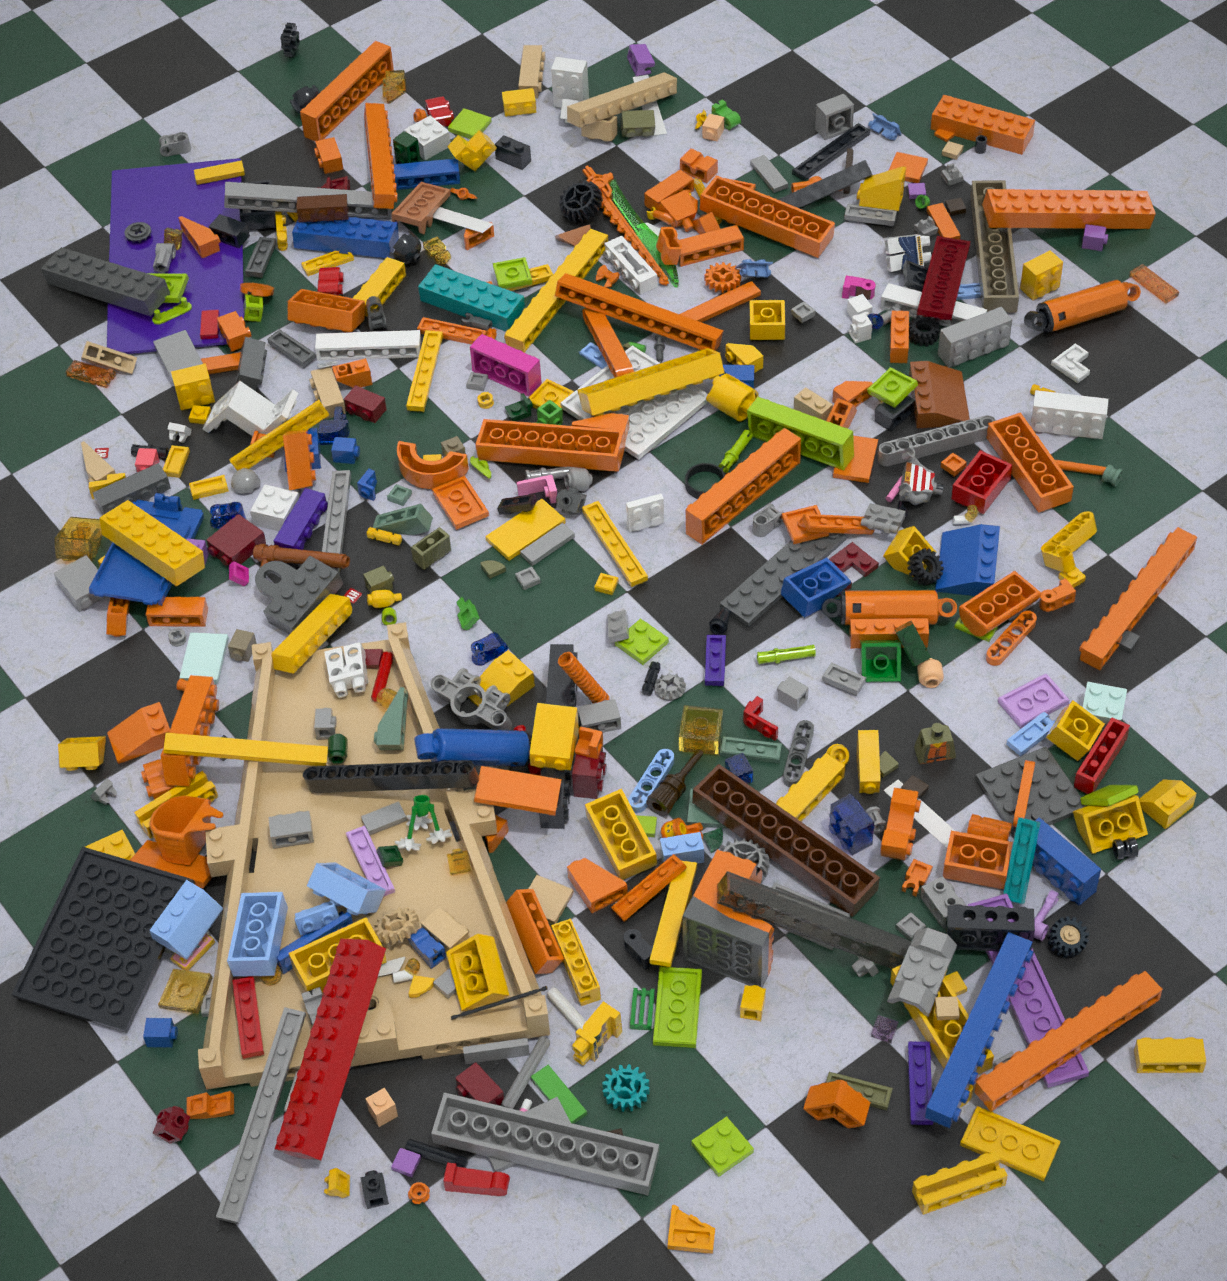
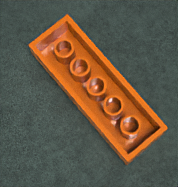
M943 95L933 111L931 119V130H946L955 133L957 137L974 142L977 136L984 135L987 137V145L1021 155L1033 137L1035 126L1034 119Z
M1021 412L988 423L987 440L1001 460L1012 464L1011 474L1038 513L1071 502L1074 486Z
M190 675L169 733L210 736V726L214 724L215 712L219 710L220 705L219 699L216 698L217 685H214L213 677ZM163 748L161 761L166 785L189 787L191 780L196 776V766L200 764L201 756L164 753Z

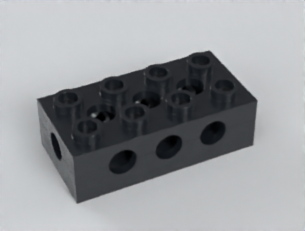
M948 905L945 934H948L957 944L956 950L1000 951L1008 932L1030 940L1033 944L1035 920L1034 909Z

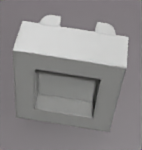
M954 163L948 164L946 169L941 171V177L948 186L963 181V175L956 166L954 167Z
M930 216L926 220H920L919 223L914 225V230L921 236L930 237L938 233V228Z
M107 778L90 797L95 802L99 801L107 805L110 801L106 798V794L115 797L117 792L112 786L113 783Z
M863 949L856 954L859 960L852 967L859 977L868 972L872 977L879 973Z

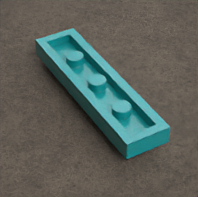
M1018 817L1003 893L1008 895L1010 901L1025 904L1041 823L1023 817Z

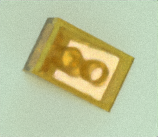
M70 517L55 537L56 558L71 561L78 560L87 555L93 561L98 553L103 536L101 534L100 520Z

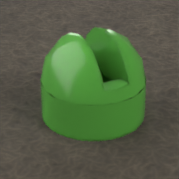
M919 195L915 200V204L918 208L924 209L929 206L930 199L926 195Z

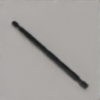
M544 986L540 989L471 1009L458 1015H452L451 1019L454 1020L458 1017H464L521 999L540 991H546L548 988Z

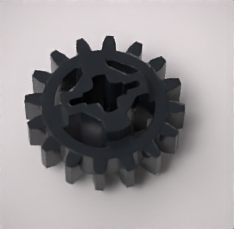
M287 22L280 37L281 48L284 49L283 54H285V57H294L295 51L300 45L299 31H297L296 23Z

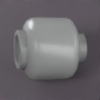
M572 468L564 476L565 486L567 488H576L578 492L586 491L589 485L592 484V475L585 468Z

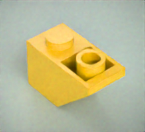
M726 344L725 357L728 362H731L733 365H754V373L763 368V355L754 346Z

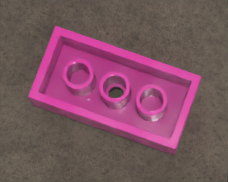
M483 334L470 346L473 372L487 374L488 379L521 394L524 393L528 397L542 384L540 359Z

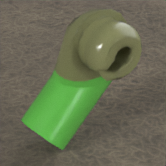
M634 342L622 345L624 351L631 346H634L643 353L646 351V345Z

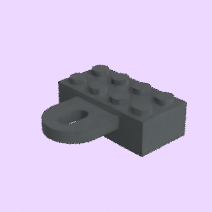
M309 556L298 570L284 562L271 561L261 566L255 575V583L258 590L263 595L272 599L263 611L268 622L289 635L329 594L335 595L344 584L338 571L312 556ZM268 574H275L282 579L279 583H272L265 578Z

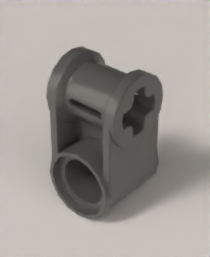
M376 296L369 297L366 301L370 332L378 328L387 329L386 318L380 299ZM373 304L378 305L375 309L370 308Z

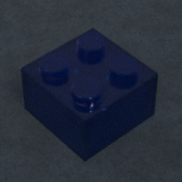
M849 794L831 804L828 827L832 835L838 837L843 849L848 850L853 856L873 844L874 821L855 797Z

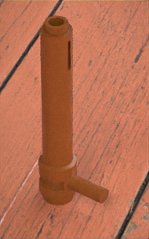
M268 544L256 545L253 550L254 559L261 562L260 567L271 561L303 564L309 556L331 568L345 569L350 564V557L346 554L281 548L278 545L268 546Z

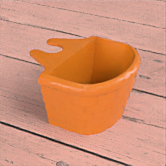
M178 796L162 803L153 812L149 825L161 856L165 861L191 865L206 843L205 830L216 828L215 824L211 823L210 818H222L224 815L221 811L211 806L210 799Z

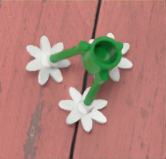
M426 795L414 797L412 814L407 815V818L410 820L406 823L409 826L408 835L405 839L401 838L400 841H395V844L400 849L406 848L407 851L411 849L418 851L421 844L414 843L412 838L413 828L415 831L420 826L423 829H428L427 824L432 822L435 830L434 833H430L431 837L427 838V841H432V844H435L439 840L445 842V838L452 837L451 829L443 831L439 828L434 804L430 803V797ZM428 812H430L432 819L427 818Z

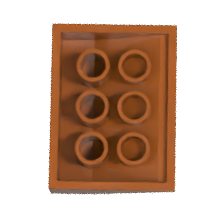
M930 361L910 362L909 377L918 382V386L911 392L912 399L915 400L914 415L916 428L944 427L970 420L962 371Z

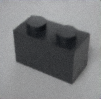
M505 135L494 144L497 147L495 150L496 159L520 170H523L531 162V149L529 145Z
M221 214L209 225V229H211L214 235H218L220 242L236 248H240L250 237L247 223Z
M907 395L896 407L885 402L879 404L875 408V422L892 432L914 413L915 400Z

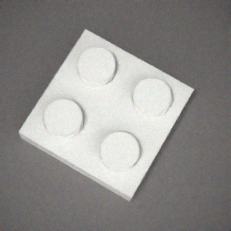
M662 494L626 503L627 528L629 532L664 523V498Z

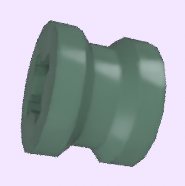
M1109 464L1103 473L1102 481L1110 482L1112 486L1116 487L1122 478L1123 470L1115 469Z

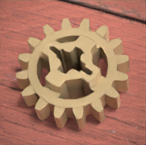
M399 906L397 910L391 908L389 913L383 912V917H378V922L374 923L375 928L373 930L380 942L384 941L385 944H388L391 941L392 944H395L396 941L400 940L402 943L405 937L410 939V934L417 932L416 928L420 927L418 923L420 921L414 909L409 910L408 907H405L402 910L401 906Z

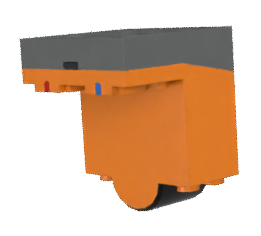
M716 851L683 914L684 961L746 985H757L763 988L773 962L772 942L774 940V928L763 920L751 918L756 909V895L763 874L761 868L756 867V864L751 860L736 857L730 852Z

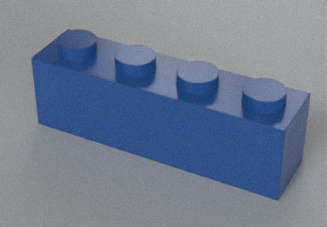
M456 158L394 164L396 190L416 188L420 182L435 186L460 184L459 165Z

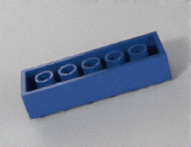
M349 217V220L298 222L297 220L292 236L294 248L325 252L339 251V253L343 254L351 252L352 255L390 258L389 254L394 252L393 246L399 239L398 222Z

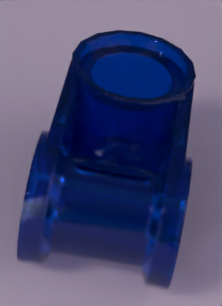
M240 502L214 504L210 507L212 515L210 525L214 528L223 527L238 514L246 519Z
M493 632L471 644L472 662L478 666L485 665L505 653L509 647L498 633Z

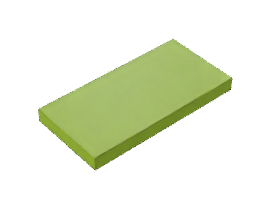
M660 967L653 1045L696 1048L702 969Z

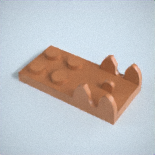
M420 182L391 213L392 222L399 223L401 221L416 225L419 228V233L425 234L426 225L431 227L433 214L450 196V189Z

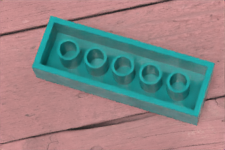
M436 264L418 286L420 301L466 317V313H470L473 317L477 316L492 321V327L505 332L512 327L514 321L520 317L525 308L524 296Z

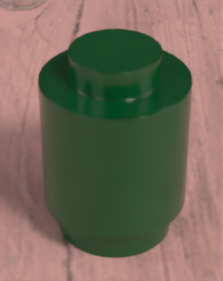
M334 734L328 738L327 757L333 764H342L348 755V739L342 734Z

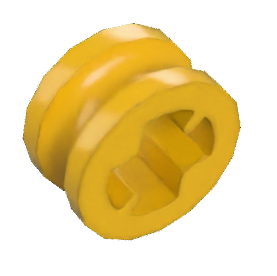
M483 392L478 395V405L481 408L488 409L494 405L491 393Z

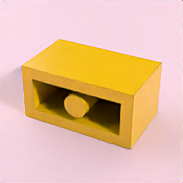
M533 88L502 92L505 117L537 113Z

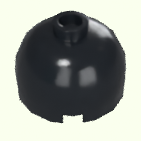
M312 85L313 88L305 86L292 95L293 100L290 99V104L298 114L320 93L315 85Z
M408 231V235L406 233L403 234L393 246L395 249L394 253L390 252L389 254L391 259L403 262L405 265H409L413 261L416 263L421 257V242L412 232Z

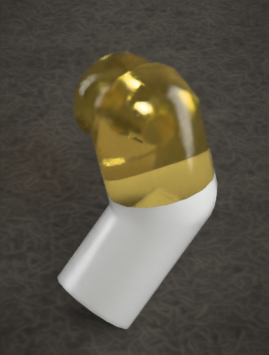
M970 505L965 515L953 516V524H970L978 516L979 511L977 507Z
M411 958L408 960L403 971L392 972L394 983L412 980L413 976L420 969L419 961Z

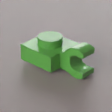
M461 597L456 602L460 609L457 616L462 629L469 630L480 618L475 605L469 599L465 602L463 597Z

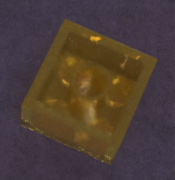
M684 705L679 732V751L695 753L697 749H700L704 754L718 755L723 728V709Z

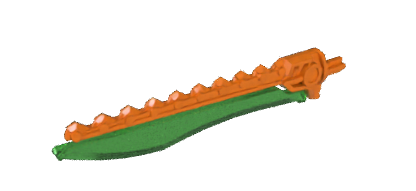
M585 166L582 172L588 178L586 181L596 184L602 192L603 202L601 208H604L603 214L611 216L610 223L618 225L617 231L625 234L624 239L626 241L632 242L631 246L633 249L639 251L638 254L653 268L657 277H660L659 283L666 286L669 284V279L673 286L677 288L679 286L676 265H665L662 262L661 253L656 248L658 236L633 210L618 187L617 181L613 180L612 173L596 174L591 167Z

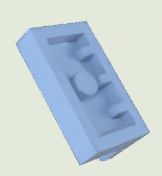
M325 902L295 913L294 919L300 935H304L323 928L340 916L337 905Z

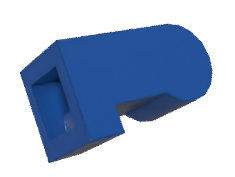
M423 927L418 929L416 933L411 934L410 939L408 938L413 949L431 969L446 959L444 946L431 937Z

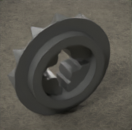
M136 222L130 224L124 233L128 241L133 243L139 241L140 243L141 240L146 241L147 237H151L152 231L148 224Z

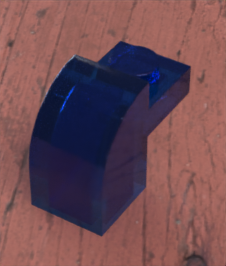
M335 407L334 420H322L319 422L318 435L320 445H333L335 437L348 438L350 434L347 415L343 414L342 407Z

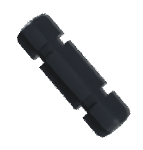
M652 661L650 663V669L642 686L643 695L650 696L653 692L658 673L661 669L659 662Z

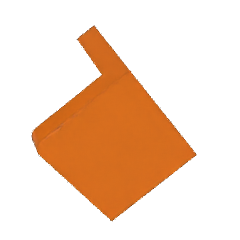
M580 727L575 754L598 759L603 746V732Z

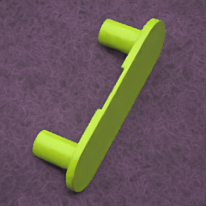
M182 297L181 304L162 313L158 309L154 310L155 316L152 321L157 325L163 324L190 311L192 305L187 302L186 297Z

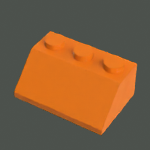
M308 430L285 432L283 441L289 490L313 486L314 481H316V471L312 470V463H314V453L310 452L312 435L308 434Z

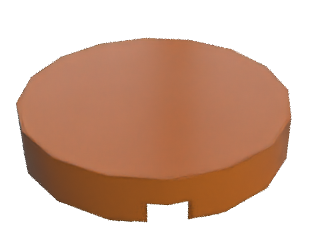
M259 283L240 284V291L244 294H247L249 291L253 296L268 297L274 295V287Z

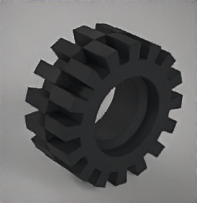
M919 315L916 318H912V321L909 322V339L911 343L914 342V345L919 343L920 347L925 344V347H928L929 343L932 346L934 342L938 341L940 325L936 318L931 319V317H920Z
M925 548L918 551L907 562L910 565L907 569L911 570L909 575H913V580H918V584L929 585L943 575V572H941L944 570V567L941 566L943 562L938 560L940 556H935L936 552H931V549L926 550ZM922 562L927 565L929 573L924 569Z

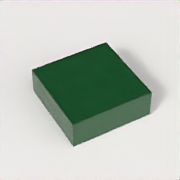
M397 845L378 847L376 852L383 867L402 866L403 858Z

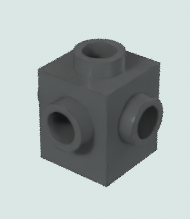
M573 487L561 489L556 497V507L561 508V512L572 515V512L582 513V507L585 504L587 495L578 493V489Z

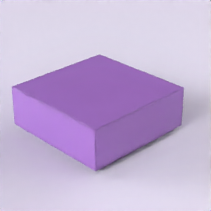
M908 184L909 199H916L919 195H926L925 184Z
M400 1148L391 1169L412 1177L421 1160V1155Z

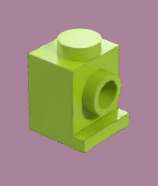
M245 294L244 320L261 322L263 298L261 296Z

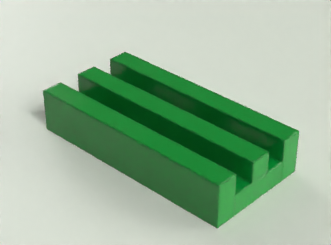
M633 988L630 1029L652 1031L655 989L646 991V988H642V990ZM641 996L639 1024H635L637 997ZM646 996H649L647 1024H643Z

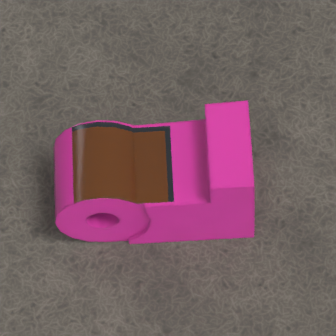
M846 275L842 298L849 299V296L856 297L863 294L867 300H870L875 296L876 284L874 281L866 278Z

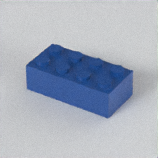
M1037 818L1035 821L1041 823L1032 866L1037 873L1045 876L1055 888H1059L1064 892L1069 900L1074 901L1080 906L1096 892L1101 868L1041 818Z

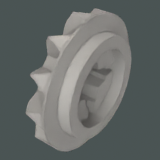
M669 672L665 676L661 674V677L656 679L655 691L663 699H677L685 692L686 683L683 677H679L678 674L671 675ZM673 682V686L667 689V684L669 685Z

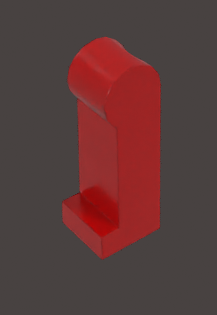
M447 1163L443 1183L445 1191L505 1196L507 1195L510 1176L503 1172L457 1167L455 1163Z

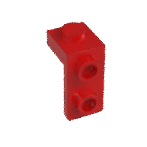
M756 696L745 707L743 723L747 727L759 731L765 737L776 741L778 738V727L759 716L763 712V699Z

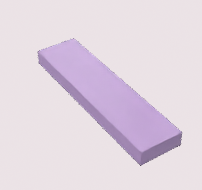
M362 826L346 832V837L365 878L386 889L384 896L394 893V886L385 867L380 862L377 850L366 827Z

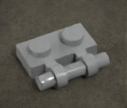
M870 503L864 518L861 520V525L867 526L868 529L872 530L874 528L884 530L885 533H898L906 511Z

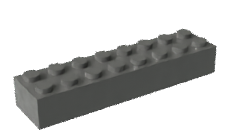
M62 247L41 268L47 284L151 316L154 310L158 309L165 301V297L170 295L166 281L163 278Z

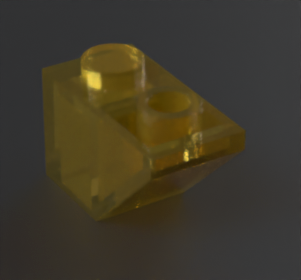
M405 70L386 71V77L383 78V87H385L383 88V97H386L387 104L392 103L406 93Z

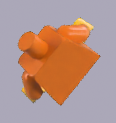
M686 189L661 200L657 210L655 207H652L651 212L646 211L647 217L650 220L659 219L673 228L683 226L685 231L688 232L694 228L691 221L694 220L698 211V200L691 196V193Z

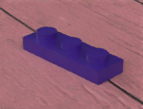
M707 635L706 686H724L726 635Z

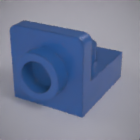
M368 469L357 482L359 495L372 501L376 499L375 486L377 484L374 470Z

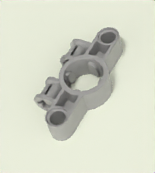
M465 668L460 669L452 680L444 675H436L432 678L430 685L438 697L451 704L453 712L464 724L476 725L483 723L493 730H511L512 722L504 712V709L510 702V694L502 693L494 685L490 686L485 692L479 686L481 678L468 673V670ZM477 695L482 699V703L479 704L476 711L472 713L460 712V706L467 697Z

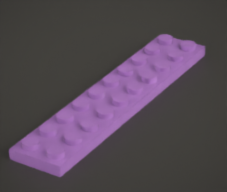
M1007 894L968 904V906L983 905L985 907L1005 906L1013 908ZM986 951L993 965L999 951ZM1035 953L1031 962L1025 963L1026 972L1023 979H1018L1016 983L1019 986L1015 997L1010 996L1009 998L1010 1006L1028 1045L1034 1040L1039 1041L1049 1030H1056L1065 1021ZM1081 1053L1044 1076L1043 1080L1047 1088L1088 1077L1089 1071Z

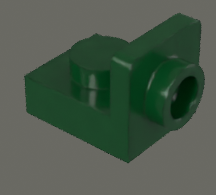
M524 393L520 394L521 401L505 406V412L511 421H519L531 416L533 405L530 398H526Z

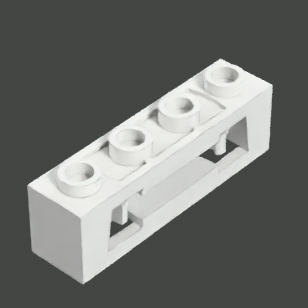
M623 236L604 243L605 258L613 264L614 268L622 274V277L640 295L658 287L657 274Z

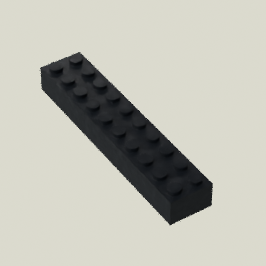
M550 644L546 704L576 707L577 695L575 694L578 686L559 666L558 659L563 653L571 652L578 660V652H574V644ZM572 766L571 770L541 768L540 776L562 780L556 814L554 816L539 813L540 828L565 829V821H569L568 804H570L569 787H571L570 771H572Z

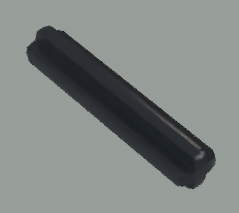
M409 1139L406 1143V1150L417 1153L421 1157L445 1165L447 1163H455L457 1167L467 1168L468 1166L467 1157L413 1139Z

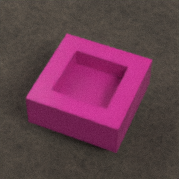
M233 561L229 565V580L246 586L249 583V568Z

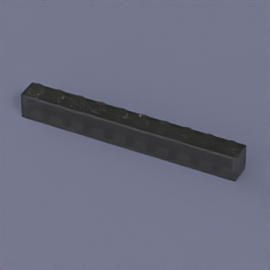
M728 871L717 884L718 904L891 969L902 965L908 948L912 941Z

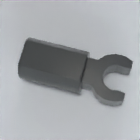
M470 313L465 314L467 320H461L462 326H471L472 328L486 331L489 328L492 329L493 326L492 321L477 316L473 317Z

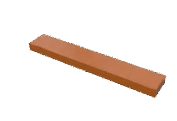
M750 281L680 313V315L704 322L761 296V291Z

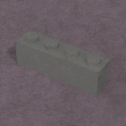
M157 463L93 492L96 505L104 515L127 500L132 503L137 500L144 501L155 496L156 493L160 494L171 489L168 476L160 464Z

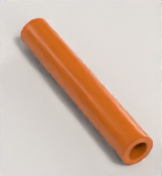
M1055 460L1059 467L1066 471L1103 476L1106 469L1103 466Z

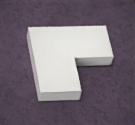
M1077 344L1072 345L1051 362L1054 368L1076 383L1090 375V370L1080 364V362L1088 357L1089 352Z

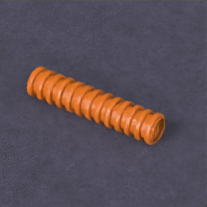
M565 652L559 657V666L593 704L609 700L610 697L606 691L603 690L571 652Z

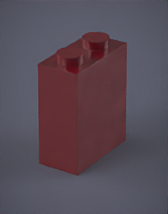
M239 514L206 540L209 554L219 558L225 566H229L233 561L242 564L253 555L256 545L266 544L264 532Z

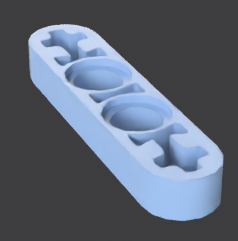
M661 749L657 752L629 796L628 801L634 813H641L647 808V797L659 787L660 782L664 780V777L672 768L674 753L671 750ZM658 770L661 772V775L655 777L651 775V772ZM644 785L652 787L650 791H643L641 788ZM641 796V803L634 805V803H637L639 801Z

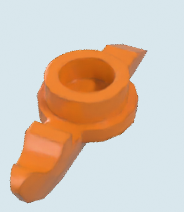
M451 188L450 192L457 194L461 200L467 198L477 199L466 188H460L459 190Z

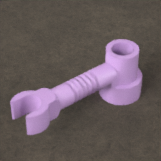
M1053 890L1049 892L1044 905L1034 919V938L1040 941L1044 940L1049 926L1042 922L1059 900L1057 898L1059 893Z

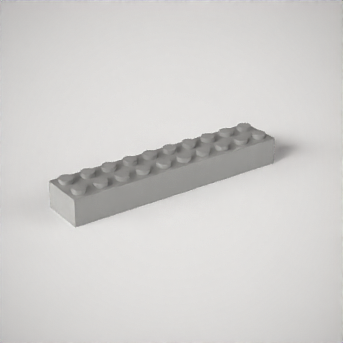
M449 1093L443 1094L431 1132L433 1143L647 1196H649L659 1157V1144Z

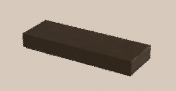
M847 148L845 169L853 166L854 150L852 148ZM851 186L844 188L843 194H849Z

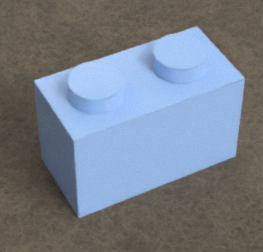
M701 833L661 838L660 853L662 862H665L674 854L682 861L696 862L697 864L704 863V846Z

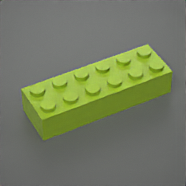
M757 397L747 410L749 435L753 433L754 438L768 442L777 432L786 428L801 438V455L841 470H844L854 457L853 431L848 428L761 397Z

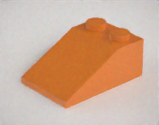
M158 702L139 709L108 731L107 734L117 762L120 764L163 749L165 734L169 733L170 728L162 706Z

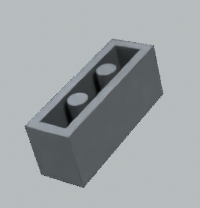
M245 337L240 353L236 384L241 381L254 391H256L258 385L262 384L264 375L261 372L265 368L263 360L266 359L267 350L265 349L266 342Z

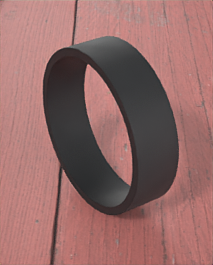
M700 463L691 467L685 476L687 492L692 497L699 499L700 495L707 491H698L692 488L688 483L689 479L700 472H711L723 479L725 473L720 467L711 463Z

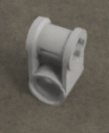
M185 132L163 135L159 139V144L161 145L160 153L163 156L185 154L191 150L189 137Z
M771 503L765 506L764 509L753 516V534L757 537H764L776 527H779L783 523L781 516L784 512H779Z

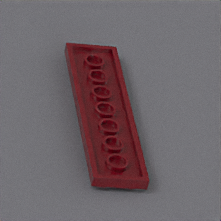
M937 236L917 315L952 321L971 241Z

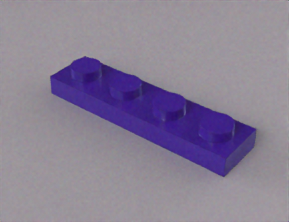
M908 1041L910 1123L912 1125H933V1121L925 1118L926 1107L932 1097L930 1042Z

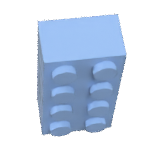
M283 892L241 893L227 959L233 977L275 976L277 956L280 951L288 910Z

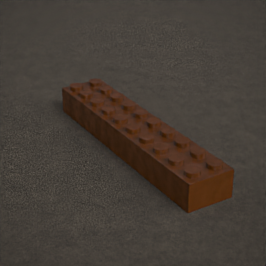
M720 764L693 789V804L742 839L745 838L747 842L752 839L754 845L758 843L759 848H764L765 854H768L770 859L841 910L849 913L851 917H854L878 891L879 876Z

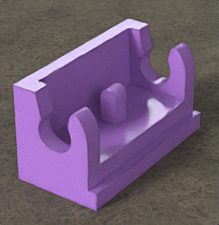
M646 44L629 45L627 59L635 76L651 74V71L645 70V68L654 67L655 62Z

